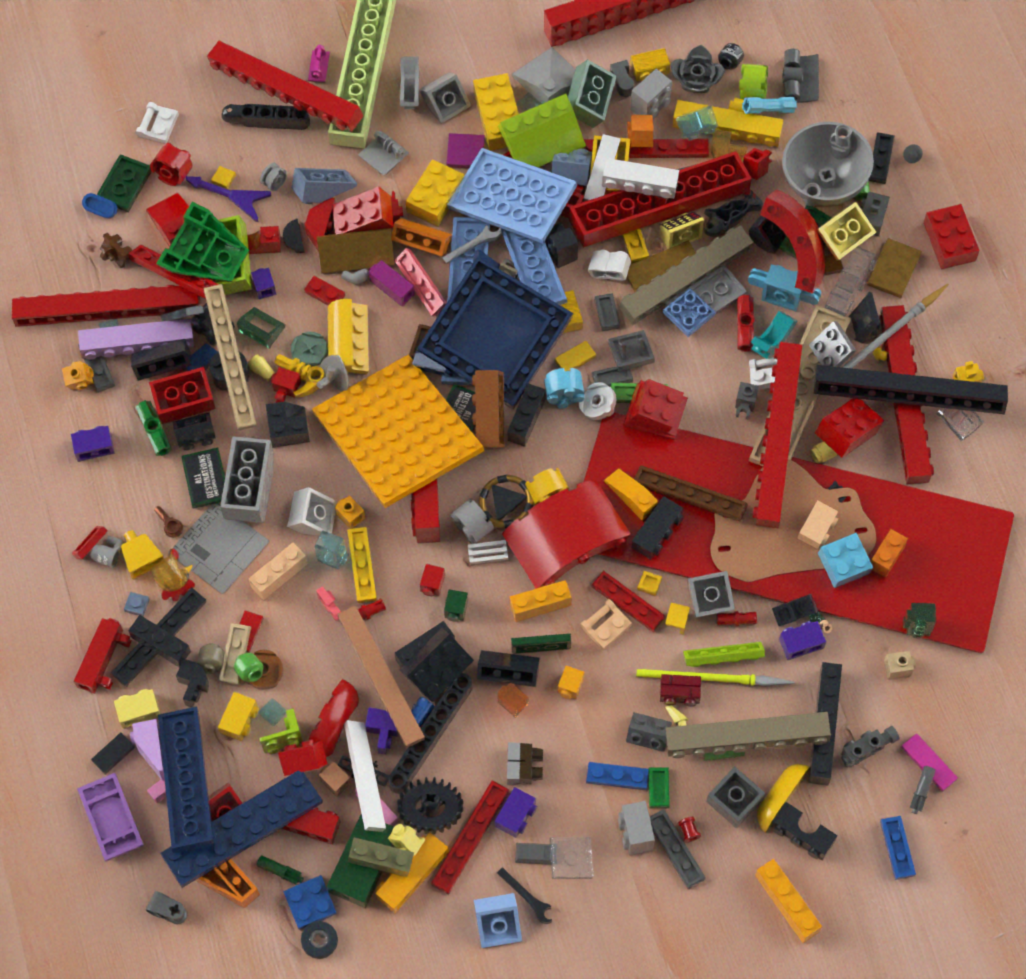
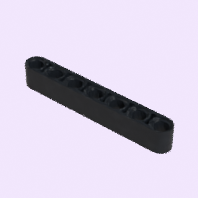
M461 673L449 685L421 727L425 740L408 747L389 775V786L393 793L400 794L404 792V787L408 788L410 782H412L471 693L472 680L468 674ZM460 682L468 683L464 688L458 686ZM450 698H456L457 702L454 704H450L447 702V700ZM439 714L447 716L444 720L436 718ZM429 730H434L436 734L433 736H427L426 732ZM422 746L425 750L418 753L415 751V748ZM411 762L414 764V767L411 769L404 768L406 763ZM396 779L403 780V783L399 786H396L393 784V781Z

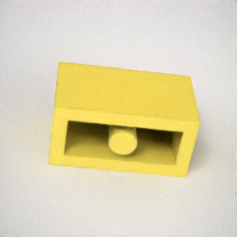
M143 689L138 694L131 696L123 695L114 701L118 719L123 729L133 726V723L156 719L160 714L153 689Z

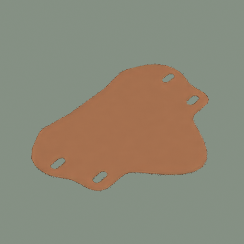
M789 459L779 528L757 526L756 519L753 518L754 507H758L759 502L755 500L756 489L761 487V483L757 482L758 475L747 497L742 500L748 506L741 522L724 518L722 515L715 513V534L711 543L713 562L722 572L727 571L728 576L745 582H752L777 574L825 569L818 555L820 548L854 534L856 528L866 527L868 529L866 533L857 534L867 556L873 550L876 542L874 525L863 512L859 496L855 490L848 487L831 490L825 489L805 469ZM850 496L851 501L840 503L838 498ZM817 500L838 511L836 515L838 521L834 529L829 528L827 534L830 536L825 545L821 544L818 549L798 539V535ZM729 545L731 547L730 551H718L720 546Z

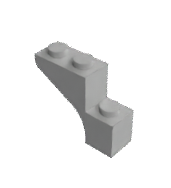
M419 56L401 57L400 106H404V109H415V106H418L420 101Z

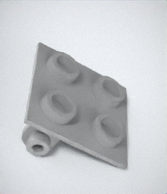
M376 131L374 134L375 139L358 156L385 176L409 152L384 132Z

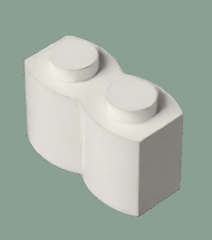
M607 250L594 251L588 272L591 277L596 279L623 281L626 280L631 260L628 254L623 251L612 253Z

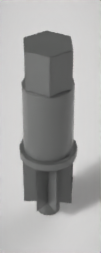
M924 766L916 791L913 793L914 796L910 808H912V813L914 814L922 811L927 799V794L936 771L932 767Z

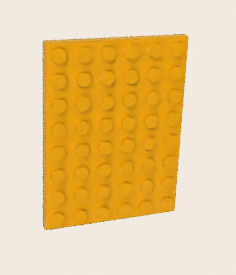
M409 354L312 408L313 414L384 508L389 507L484 452L483 445L420 368H416L412 364L413 359Z

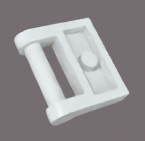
M149 102L143 121L135 133L139 137L166 144L179 113L176 110ZM153 113L158 114L151 131H147Z
M774 357L757 361L756 359L749 360L751 384L758 385V390L770 388V383L775 381V377L771 376L772 368L758 370L760 367L777 364V360Z

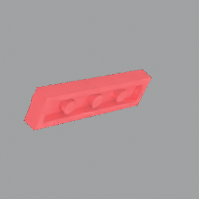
M406 248L394 261L408 282L414 286L415 292L431 316H436L445 307L447 302L411 249Z

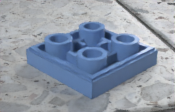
M691 288L663 309V314L687 337L691 336L716 314Z

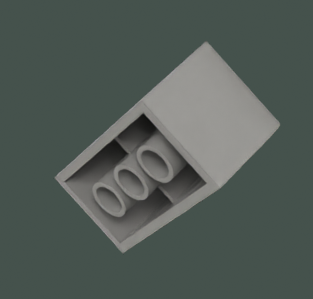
M232 437L220 506L224 519L264 523L274 469V452L271 440Z

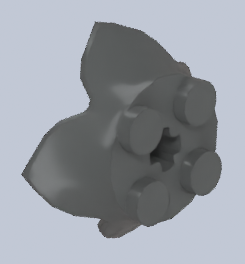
M703 45L693 48L685 60L676 59L671 63L672 73L681 83L682 89L694 93H707L710 87L718 83L725 73L722 65L712 62V55Z

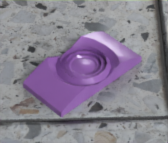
M115 773L77 788L105 862L144 846Z

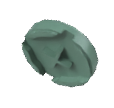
M304 332L302 335L294 338L291 344V354L293 359H300V363L304 362L305 366H318L328 355V344L321 334Z

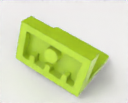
M293 708L285 710L287 717L284 718L287 730L259 738L264 753L275 754L286 745L296 743V746H299L303 742Z

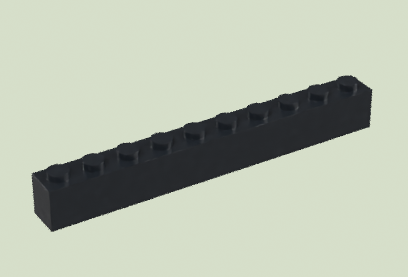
M825 365L816 366L814 378V394L1002 415H1005L1008 403V385Z

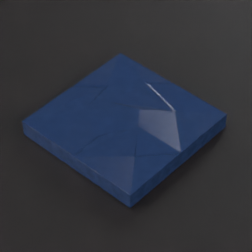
M477 256L417 350L471 385L472 376L475 375L477 370H499L504 372V405L514 409L524 394L528 383H531L573 318V313Z

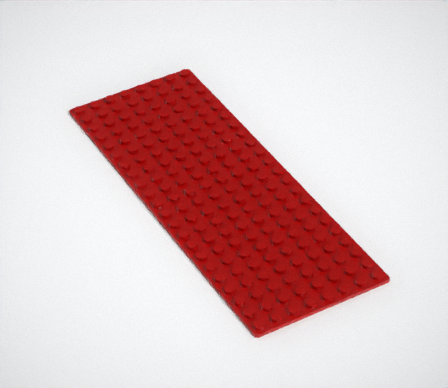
M615 412L611 416L603 418L584 482L597 480L631 536L626 540L624 546L608 549L597 555L686 578L722 572L716 567L711 556V543L716 526L715 513L647 489L658 500V503L665 496L683 507L682 515L684 516L680 525H675L672 529L674 532L671 538L662 543L663 548L658 556L654 555L650 560L631 548L633 538L648 518L642 521L604 480L617 469L622 470L634 479L640 465L742 501L747 497L755 478L763 467L749 461L754 447L679 428L675 439L646 431L642 432L623 426L626 415ZM792 457L791 460L805 469L823 488L828 489L836 481L839 486L848 487L857 492L863 512L873 523L876 532L875 546L868 555L870 562L890 529L908 538L905 548L886 578L871 570L869 574L834 588L825 569H814L777 574L752 582H745L728 576L731 589L783 603L812 594L818 612L983 653L987 643L1014 513ZM847 496L843 502H850L851 497ZM866 527L856 528L854 530V532L857 534L866 533L868 531ZM729 545L718 547L719 552L731 550Z

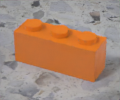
M400 218L394 223L391 239L404 245L443 256L448 252L452 234Z

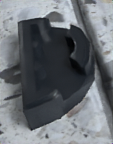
M298 219L292 220L283 230V241L287 248L294 250L296 253H305Z

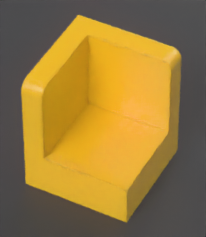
M671 602L666 625L679 628L680 634L684 635L690 607Z

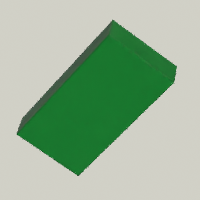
M649 767V808H669V767Z

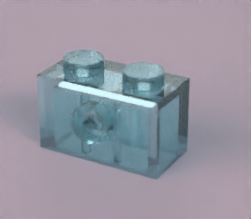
M322 530L314 546L317 561L339 570L341 564L344 565L348 558L344 538Z

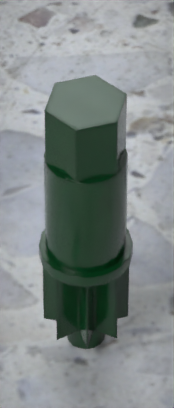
M263 855L257 861L258 867L295 885L298 882L302 883L304 877H301V872Z

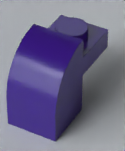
M369 707L365 723L366 732L380 734L377 745L378 754L386 755L387 748L391 749L392 737L390 736L398 737V731L387 711Z

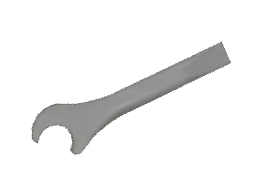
M486 225L484 230L475 239L442 257L443 260L448 263L481 243L498 240L501 236V228L496 232H491L488 225Z

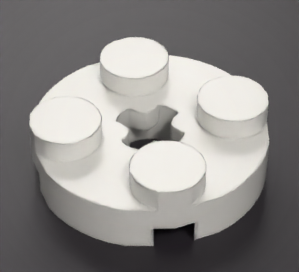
M605 383L591 384L587 387L588 390L584 394L585 400L579 402L580 410L588 419L600 420L606 416H611L614 413L617 400L614 390ZM598 398H600V403L597 405L594 404V402H596Z

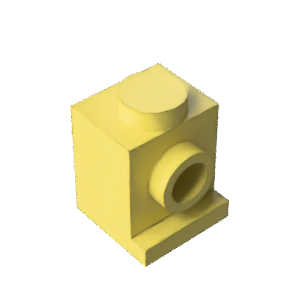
M402 824L396 825L388 837L396 848L414 852L413 856L416 855L425 841L423 837L416 835V831L409 826L404 827Z

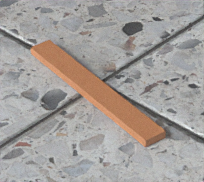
M356 606L338 613L341 624L406 748L425 740L418 723Z

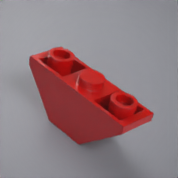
M333 197L309 209L305 222L306 234L317 250V236L329 235V232L333 231V204L336 203Z

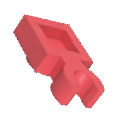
M322 586L316 590L317 597L327 611L330 612L334 620L337 621L339 620L338 613L341 611L334 604L335 597L331 591L328 590L326 592Z

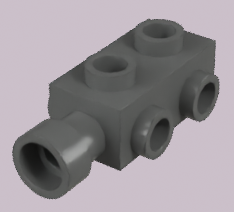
M893 726L886 728L882 734H880L878 729L873 732L869 730L860 736L861 739L856 742L851 740L844 745L841 759L846 767L857 765L884 749L885 745L893 744L900 740L899 734Z

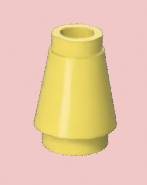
M258 354L248 363L251 371L267 381H270L273 373H275L265 358Z

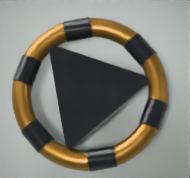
M506 474L497 476L486 483L479 495L478 504L486 514L487 522L491 521L493 526L498 528H507L516 519L522 520L529 515L528 510L533 507L534 501L525 485V480ZM505 482L516 483L526 495L497 486V484ZM491 488L497 520L487 511L485 504ZM527 499V503L520 516L515 519L500 521Z

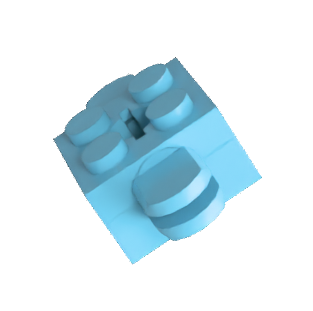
M771 264L769 272L753 268L747 279L749 284L763 288L762 301L795 312L800 301L816 305L822 294L820 289H816L812 294L795 288L798 271H791L780 265L775 266Z

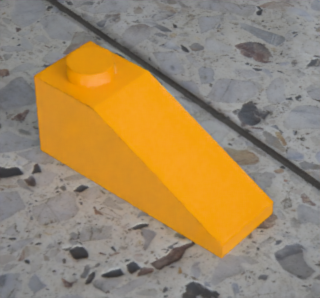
M617 469L604 480L642 521L648 518L658 505V500L644 486L620 469Z

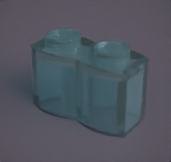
M711 105L676 118L682 138H688V141L698 138V134L705 132V135L711 134L718 127Z

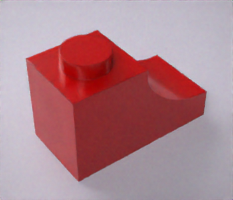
M279 226L260 227L258 232L247 235L249 254L281 253Z

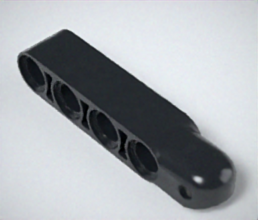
M229 104L222 109L221 115L225 122L243 124L246 127L305 130L310 126L309 113L303 109L298 110L294 106Z

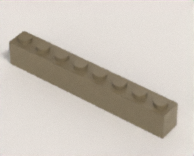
M741 225L737 228L729 229L725 236L715 238L709 246L701 247L692 257L687 256L681 261V264L671 266L666 271L667 273L662 276L657 275L648 285H641L634 294L624 296L621 300L620 310L633 326L663 307L673 297L720 267L730 264L750 251L754 242Z
M828 712L666 727L668 757L673 756V758H683L685 755L692 754L699 757L705 755V753L720 755L724 754L725 751L740 753L746 749L761 751L766 749V747L782 749L786 745L802 747L807 743L823 745L830 741L831 737Z

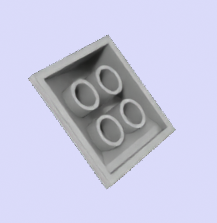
M551 47L514 72L512 77L541 104L543 100L547 102L563 94L568 96L575 69Z

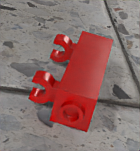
M112 618L108 620L101 619L74 679L77 688L94 694L98 686L111 690L113 682H111V678L103 676L117 643L129 648L132 642L130 636L122 634L123 629L119 621Z

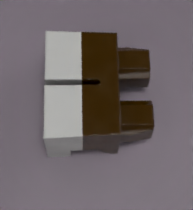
M508 742L507 785H515V783L532 784V781L543 780V767H532V761H543V749L532 748V744Z

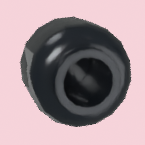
M735 43L726 44L718 54L720 65L730 70L737 68L744 58L742 48Z

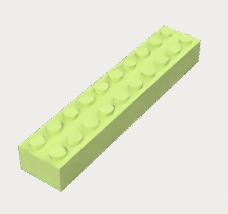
M357 0L336 96L358 105L363 118L352 133L347 130L342 131L336 125L330 123L328 136L329 143L332 145L365 149L396 0Z

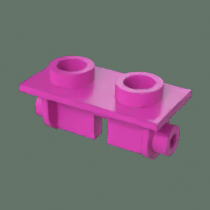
M317 45L315 50H312L308 81L326 82L330 51H325L323 45Z

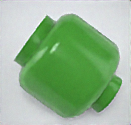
M244 653L236 658L234 671L243 681L254 682L262 676L263 664L253 653Z

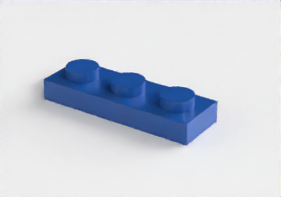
M589 762L586 783L646 790L649 769Z
M901 816L881 819L880 823L895 880L914 877L916 872Z

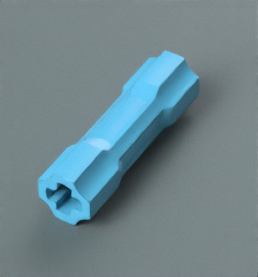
M780 97L778 99L744 98L742 108L745 114H758L761 112L794 113L797 108V101H795L794 97Z

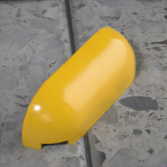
M793 764L787 767L759 805L757 820L760 828L765 833L772 825L782 806L790 799L810 770L809 766Z

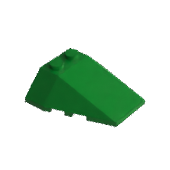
M192 201L183 216V225L169 249H164L156 264L172 273L232 282L249 249L209 209Z

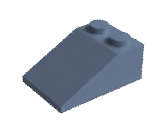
M294 168L292 189L305 204L320 203L357 187V182L345 169Z

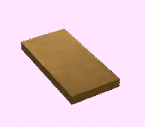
M390 228L317 236L321 273L371 268L381 260L388 266L394 265Z
M689 240L630 265L626 278L634 292H637L636 290L641 285H648L657 275L662 276L667 273L666 271L671 266L681 264L685 257H692L696 252Z

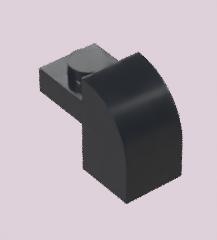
M183 659L176 678L179 683L188 686L183 701L186 706L193 707L194 703L199 701L201 691L208 693L209 681L204 669L198 663Z

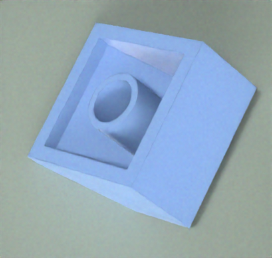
M514 893L474 900L481 948L522 941Z

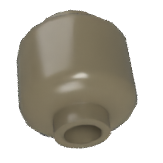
M209 643L200 648L197 663L204 669L206 674L218 672L223 666L224 651L219 645Z

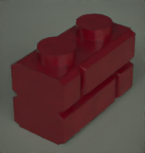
M661 674L660 702H664L665 705L669 706L676 705V703H684L688 707L700 704L701 676Z

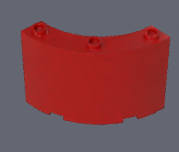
M776 189L766 197L760 215L778 225L793 245L798 265L795 288L813 294L821 285L826 265L824 241L817 232L819 227L808 210L793 197Z
M596 479L579 483L576 486L577 488L571 491L566 488L529 509V515L522 520L516 519L502 532V535L536 589L554 584L566 572L578 564L586 563L590 557L608 549L624 546L626 540L631 536Z

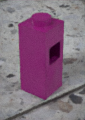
M382 260L370 268V281L400 306L403 307L415 295L414 286Z

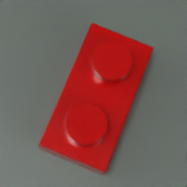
M313 276L304 288V293L326 305L345 297L344 291L316 276Z

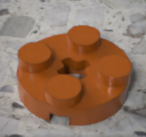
M257 650L254 652V655L269 670L262 674L257 681L248 682V684L257 689L274 688L283 676V664L273 651Z

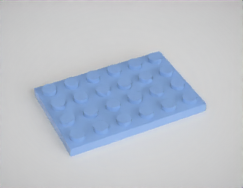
M481 148L447 206L448 209L544 243L576 189L577 183L574 180Z

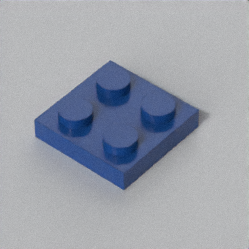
M321 875L283 891L299 930L312 922L322 921L337 914Z

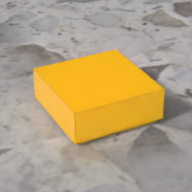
M219 166L211 181L213 184L228 189L236 177V172Z
M644 571L637 590L656 596L662 577Z

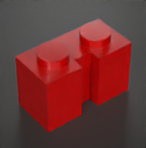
M313 739L301 742L302 746H296V743L284 746L285 750L278 753L284 776L291 775L296 771L306 772L319 769L327 765L328 762L322 741L314 742Z

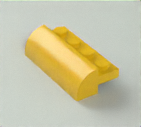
M340 299L328 305V356L340 355L347 374L350 372L367 375L369 372L368 308L364 304L352 303V299Z

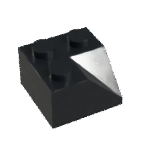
M288 402L266 404L269 433L273 448L310 442L304 406Z

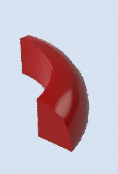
M344 679L333 690V696L328 704L325 703L318 717L321 721L317 723L308 739H313L314 742L322 741L326 757L333 754L344 729V723L350 718L359 704L357 690Z

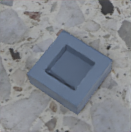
M130 592L124 611L144 616L150 600L149 597Z

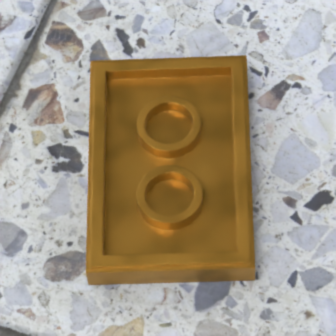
M887 238L867 285L902 298L922 251Z

